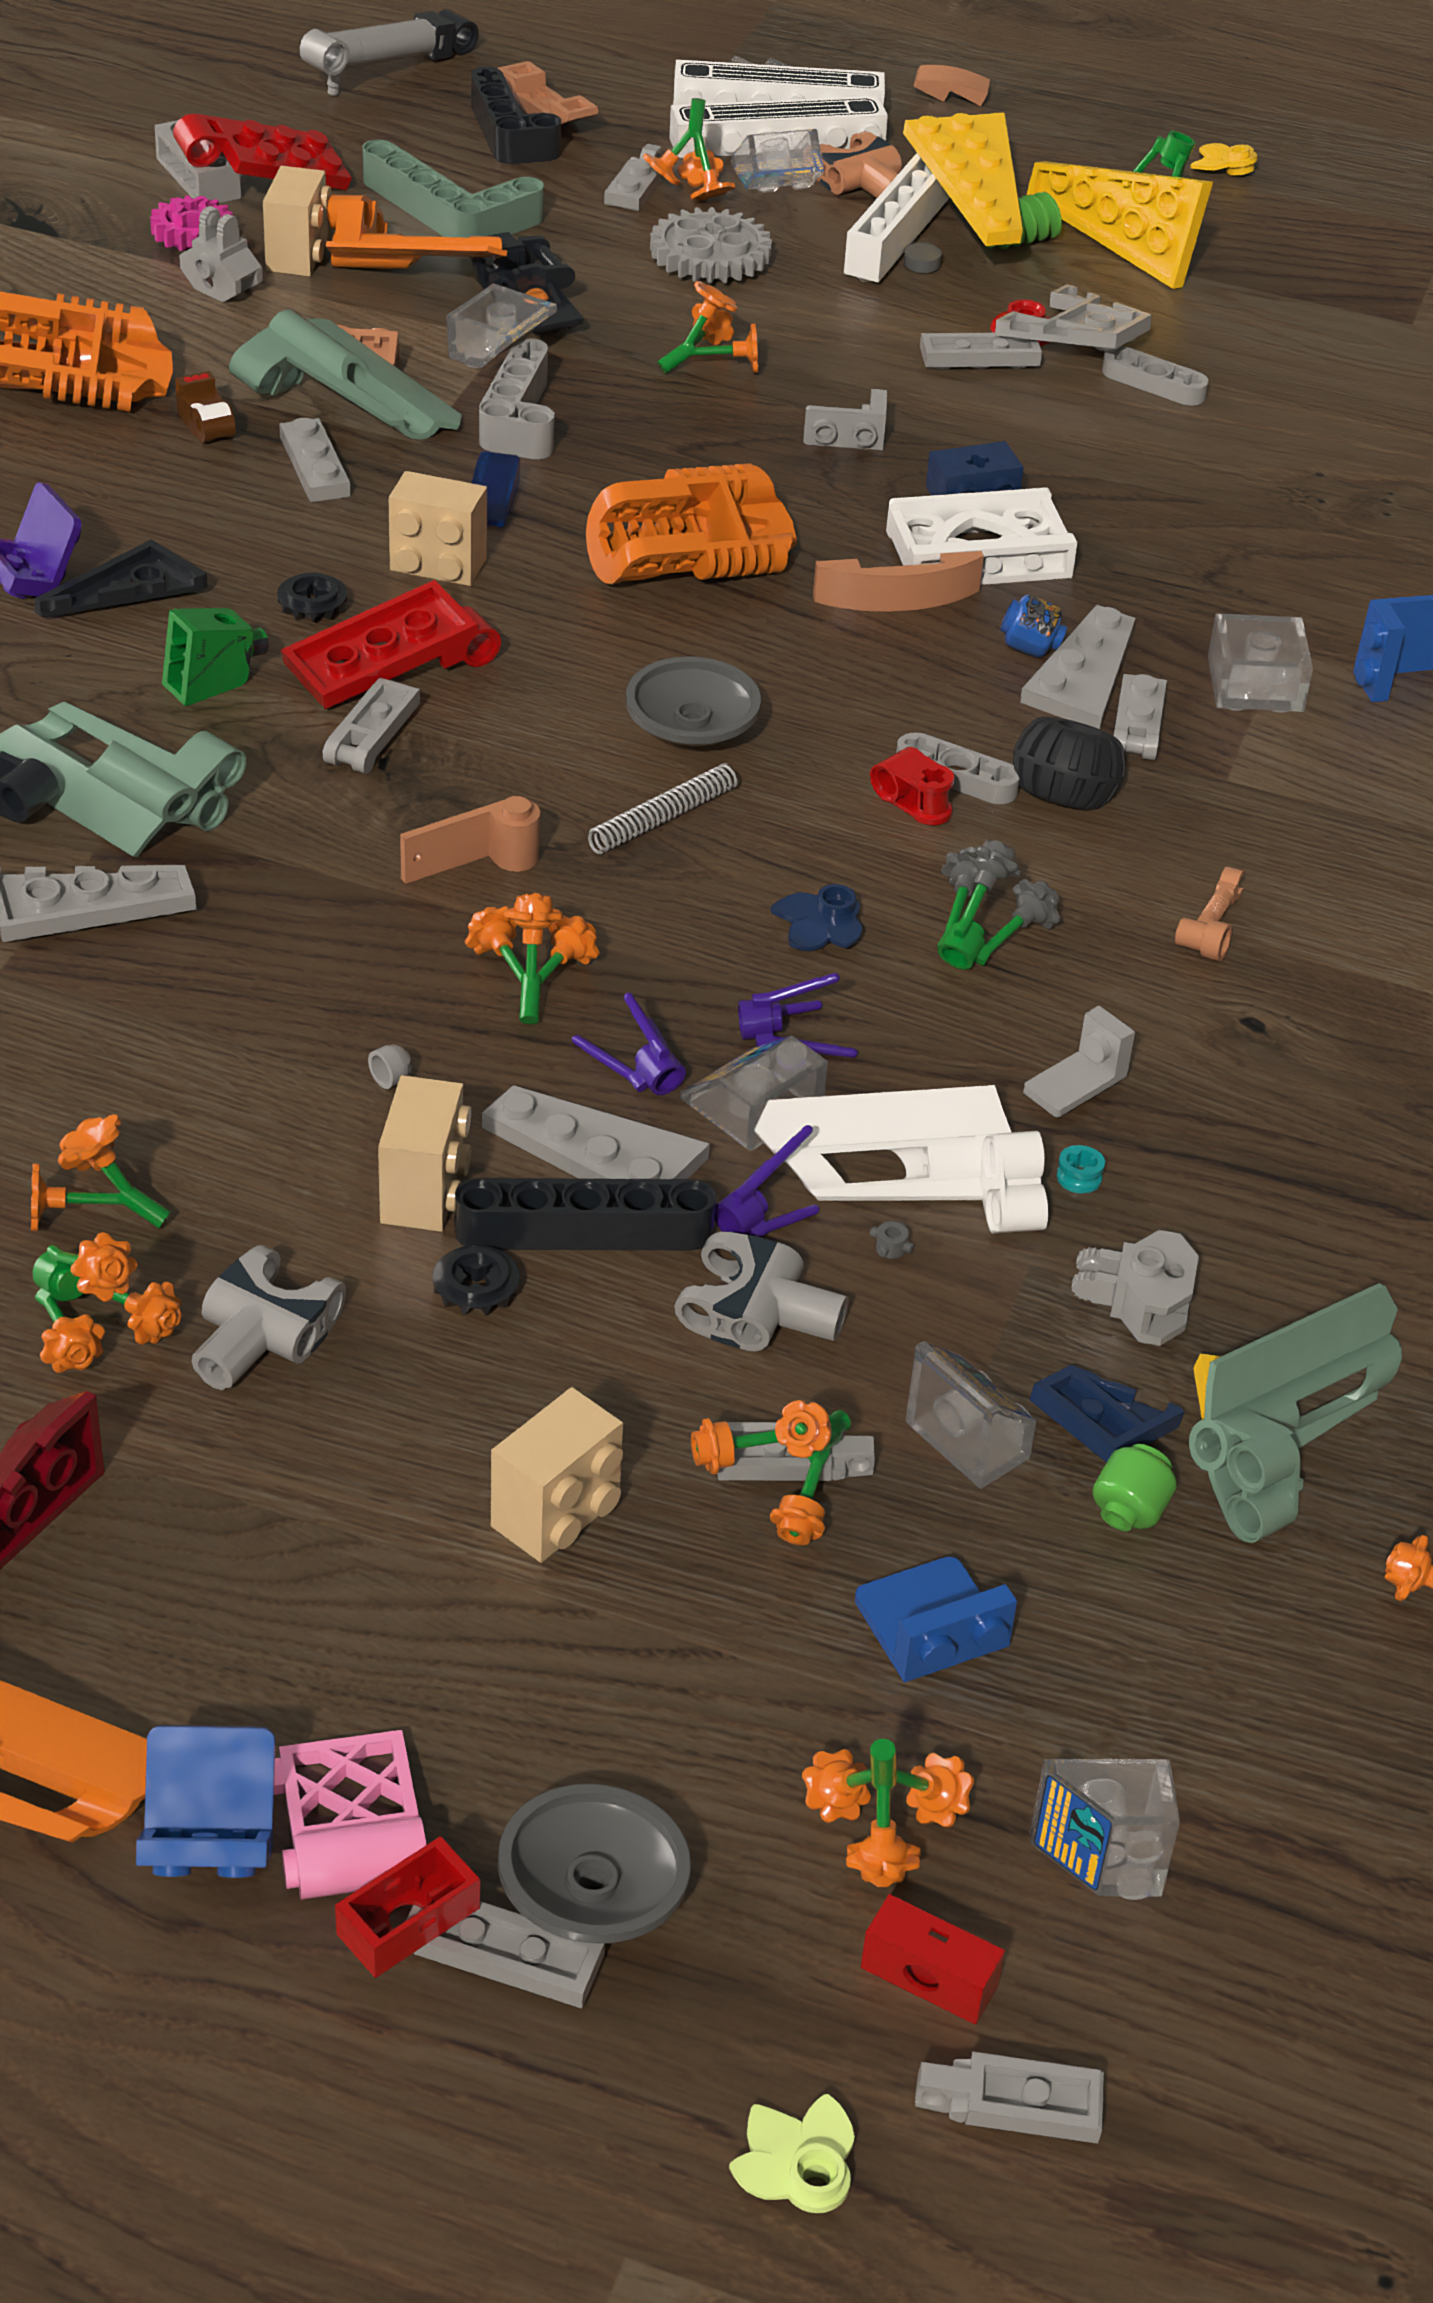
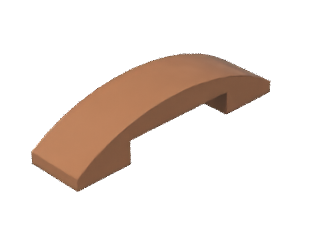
M530 61L498 68L503 72L517 104L528 114H555L561 118V124L594 117L598 114V107L581 95L565 99L547 87L546 72Z
M982 551L940 553V561L936 564L861 568L858 559L816 561L813 599L814 602L838 608L880 612L919 610L949 604L979 592L984 555Z

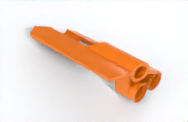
M333 194L328 200V223L331 229L335 230L332 241H326V248L331 252L332 267L409 269L422 256L488 258L507 256V250H502L500 237L470 236L469 238L387 234L388 222H384V216L378 206V202L372 201L368 196Z
M0 1680V1769L77 1799L76 1802L63 1810L52 1812L0 1792V1821L73 1843L81 1837H94L105 1833L126 1820L137 1809L141 1800L145 1799L147 1739Z

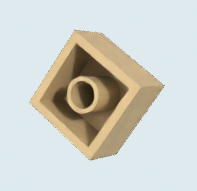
M280 166L263 200L266 271L311 276L316 263L322 262L326 241H331L333 230L327 221L326 210L332 192L331 187L326 186L325 171Z
M405 471L388 497L390 570L471 586L487 559V486Z
M400 1075L378 1146L381 1224L443 1232L448 1211L454 1212V1194L456 1188L461 1184V1181L457 1180L458 1176H467L471 1160V1145L463 1144V1137L467 1138L471 1122V1106L463 1105V1083Z
M571 1387L491 1450V1527L540 1563L558 1549L569 1547L583 1528L598 1516L604 1517L609 1514L620 1499L623 1422Z

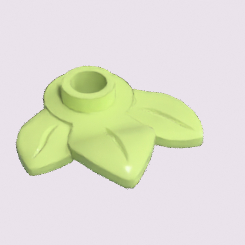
M829 2094L821 2096L812 2104L802 2122L777 2110L754 2104L750 2110L747 2126V2140L751 2152L741 2155L730 2162L729 2169L738 2184L746 2192L764 2200L789 2199L792 2204L806 2212H829L840 2206L849 2193L851 2176L845 2160L853 2147L855 2138L852 2124L841 2105ZM811 2177H818L823 2179L827 2185L812 2186L806 2183L805 2180Z

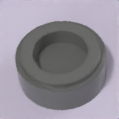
M929 243L910 244L905 248L904 265L915 273L927 274L935 272L941 266L942 251L937 246Z

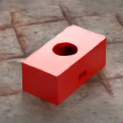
M440 1836L335 1904L336 1934L373 1977L377 1978L480 1909V1878ZM415 1905L423 1909L395 1929L391 1927L389 1918L398 1907Z
M888 1894L866 1930L860 1968L977 2025L999 1986L1005 1950ZM933 1931L948 1938L945 1943L931 1936L930 1933Z

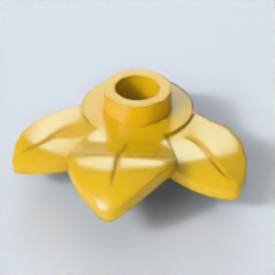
M1210 143L1199 148V153L1204 157L1193 162L1190 166L1191 169L1200 170L1226 168V173L1229 175H1244L1254 171L1257 153L1249 145L1237 144L1229 147L1222 143Z

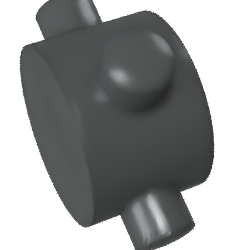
M887 1221L879 1225L878 1228L872 1227L870 1231V1236L876 1238L875 1249L880 1257L899 1258L905 1252L911 1253L914 1248V1244L908 1241L909 1232L904 1223Z

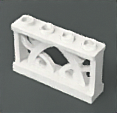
M1049 488L893 498L889 501L886 532L888 537L892 538L903 566L939 563L940 553L982 551L984 557L980 585L1072 578L1077 541L1073 533L1067 532L1051 500L1052 494ZM986 531L1002 535L999 539L972 541L955 538L960 533Z

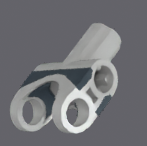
M718 1232L707 1239L701 1252V1258L708 1270L722 1277L721 1280L728 1284L718 1286L704 1284L703 1287L695 1285L686 1287L681 1291L674 1306L675 1314L679 1321L689 1330L725 1345L747 1351H759L768 1346L777 1325L827 1340L837 1341L847 1314L849 1296L798 1282L804 1269V1264L800 1255L789 1246L751 1235ZM714 1249H725L731 1252L737 1260L723 1259L716 1254ZM688 1303L701 1306L707 1311L709 1316L694 1312Z
M257 1245L233 1262L208 1289L204 1297L201 1313L203 1319L219 1326V1328L192 1355L191 1361L194 1370L205 1383L215 1389L224 1390L225 1388H230L266 1350L296 1364L304 1362L325 1340L336 1324L344 1307L346 1298L345 1284L329 1276L320 1282L316 1280L308 1287L298 1290H285L275 1287L272 1284L280 1268V1254L264 1245Z

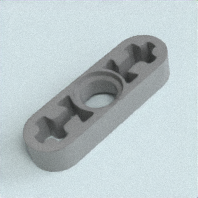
M1120 346L1116 351L1104 352L1102 373L1112 380L1183 405H1199L1206 399L1209 380L1207 376L1198 371L1126 346Z
M907 733L898 739L896 753L912 746L940 765L966 768L967 770L949 768L954 774L952 790L993 804H1007L1017 798L1020 778L1014 770V765L924 733Z

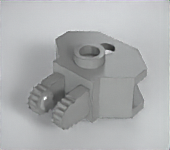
M206 206L199 216V237L192 240V248L179 255L180 269L194 289L224 302L241 293V290L245 291L262 282V266L247 247V239L239 236L238 220L236 217L229 214L220 217V211L217 208ZM208 277L212 279L213 286L209 284Z
M1158 1230L1135 1244L1124 1242L1122 1252L1103 1248L1098 1250L1096 1247L1083 1248V1251H1080L1077 1256L1076 1268L1079 1269V1273L1075 1274L1073 1278L1072 1292L1079 1299L1112 1306L1110 1317L1121 1319L1138 1342L1161 1346L1185 1331L1199 1256L1180 1233Z

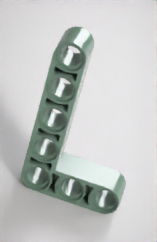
M370 140L362 146L363 183L443 237L469 238L470 236H489L510 232L512 235L542 223L544 219V183L537 178L520 177L471 194L389 141Z

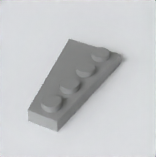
M1096 605L1024 685L1020 703L1063 719L1101 729L1105 710L1107 711L1113 687L1116 685L1121 663L1124 661L1133 635L1136 618L1122 614L1117 609Z
M185 865L121 866L118 873H104L101 870L95 869V866H75L74 874H47L46 867H25V874L2 875L0 867V935L2 942L26 940L66 931L73 932L84 928L113 923H126L131 920L196 910L195 892Z
M514 1085L482 1112V1128L578 1179H688L709 1159L710 1143Z

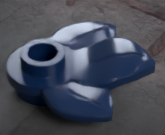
M826 885L819 890L818 895L797 892L778 900L771 906L772 914L792 923L789 930L788 943L796 950L814 951L822 948L830 941L839 947L847 948L856 943L862 934V925L857 919L860 904L856 899L854 891L845 885Z

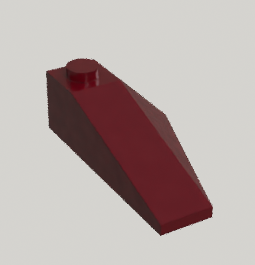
M84 1391L47 1404L31 1420L21 1423L0 1454V1570L105 1473L97 1397L95 1394Z

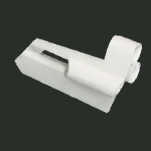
M995 1085L768 1100L754 1129V1132L776 1154L805 1125L812 1126V1134L785 1162L818 1201L982 1200L986 1220L992 1234L1046 1229L1048 1203L1044 1186L1041 1184V1177L1044 1171L1042 1138L1038 1131L1011 1133ZM891 1150L904 1163L906 1177L901 1180L845 1183L821 1154Z

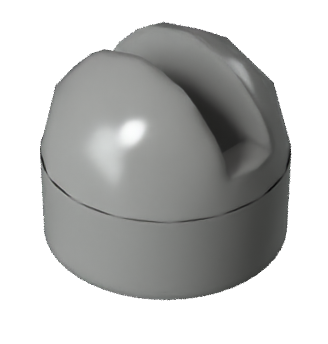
M392 1044L370 1052L368 1057L369 1069L375 1081L382 1088L389 1089L398 1085L400 1075L410 1076L412 1070L410 1064L411 1055L404 1047Z

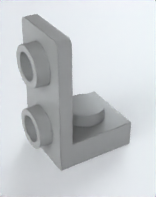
M871 389L870 405L862 404V409L807 406L803 437L804 444L883 450L887 390Z
M1101 1006L1093 1008L1085 1013L1079 1051L1025 1082L1023 1093L1053 1116L1060 1117L1127 1077L1135 1031Z

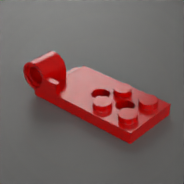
M432 580L281 649V654L287 668L321 706L327 709L370 689L379 677L390 680L439 657L440 665L444 669L463 660L472 667L486 665L498 654L501 647V637L474 608L469 606L461 607L436 580ZM379 642H387L383 645H374ZM340 660L344 661V663H335Z

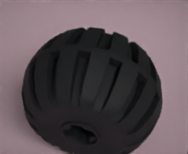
M1050 716L1036 718L1023 730L1015 744L1013 765L1015 772L1020 778L1019 786L1036 797L1056 804L1084 810L1099 809L1116 795L1124 779L1126 760L1121 742L1110 733L1080 722Z

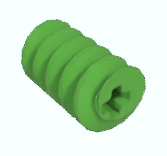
M1046 192L1025 195L1022 198L1019 197L1018 202L1023 228L1021 242L986 247L992 249L997 246L999 249H1008L1010 245L1020 246L1023 242L1025 244L1033 243L1035 239L1042 241L1047 237H1057L1061 232L1062 218L1054 198Z

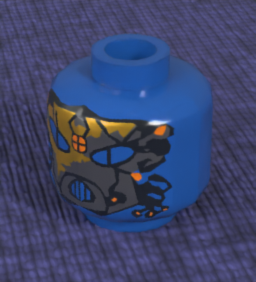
M1027 594L1020 601L1012 600L1002 621L1000 631L1005 633L1004 640L1009 647L1035 658H1041L1047 653L1049 648L1058 649L1065 636L1067 626L1060 624L1062 611L1058 606Z

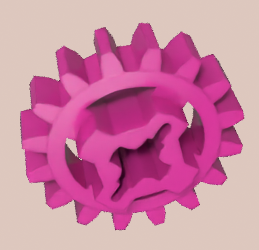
M185 195L184 199L173 197L170 198V204L160 202L158 203L159 209L151 210V234L155 235L156 242L164 241L165 247L174 246L179 251H185L188 248H192V240L199 237V216L206 206L217 208L220 211V217L226 214L233 216V214L229 212L228 205L219 206V200L217 199L210 201L205 196H198L192 199L189 195Z

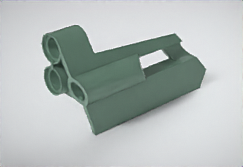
M1378 1283L1210 1362L1206 1385L1204 1419L1198 1421L1191 1430L1189 1449L1196 1465L1208 1471L1212 1488L1230 1529L1242 1541L1248 1543L1257 1542L1292 1524L1296 1520L1299 1491L1303 1489V1479L1300 1478V1453L1298 1449L1377 1400L1378 1390L1390 1383L1398 1372L1402 1360V1348L1399 1340L1390 1334L1398 1308L1385 1285ZM1367 1367L1366 1377L1361 1387L1303 1416L1299 1415L1296 1401Z

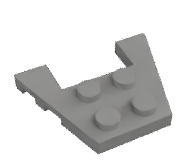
M1066 284L1051 292L1049 306L1065 310L1064 312L1050 319L1011 312L996 320L995 335L1093 346L1097 350L1110 352L1116 351L1118 347L1127 342L1134 341L1136 337L1149 331L1152 315L1119 302L1113 303V308L1100 304V295L1090 292L1084 298L1077 295L1078 287Z

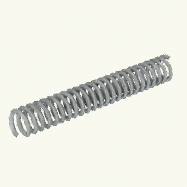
M728 763L721 764L702 775L686 781V783H682L680 786H676L658 795V797H654L652 800L650 799L630 809V811H625L624 814H619V816L603 822L595 828H591L588 834V842L591 849L596 854L601 855L603 851L607 852L609 849H614L620 843L623 844L626 840L629 841L632 837L635 838L643 832H648L654 826L657 827L660 823L663 824L671 818H676L682 812L685 813L687 810L703 804L704 801L707 802L709 799L725 793L726 790L729 791L731 788H735L738 783L735 771L727 765ZM725 769H728L731 772L734 778L733 784L729 773ZM593 832H594V840H595V843H596V845L598 846V848L600 849L599 851L595 848V846H594V844H593V841H592V834H593ZM597 832L600 834L601 841L606 846L605 848L600 844Z

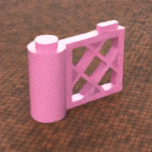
M402 1730L279 1747L280 1758H275L274 1795L284 1793L286 1795L294 1849L282 1850L286 1889L298 1887L301 1900L353 1893L426 1846L422 1819L418 1814ZM390 1753L393 1755L394 1761L379 1775L359 1765L368 1756ZM321 1763L331 1769L318 1783H315L297 1774L295 1767ZM345 1777L366 1787L352 1802L332 1792ZM382 1795L402 1805L403 1812L378 1816L368 1811L367 1808ZM318 1804L339 1814L331 1823L304 1826L303 1819Z

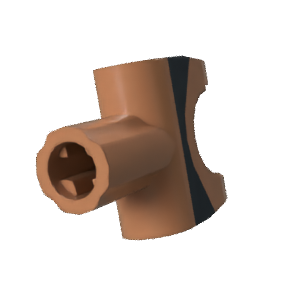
M868 131L853 134L850 139V149H840L822 143L810 147L808 151V165L811 174L825 188L837 195L862 188L877 199L902 169V162L897 149Z

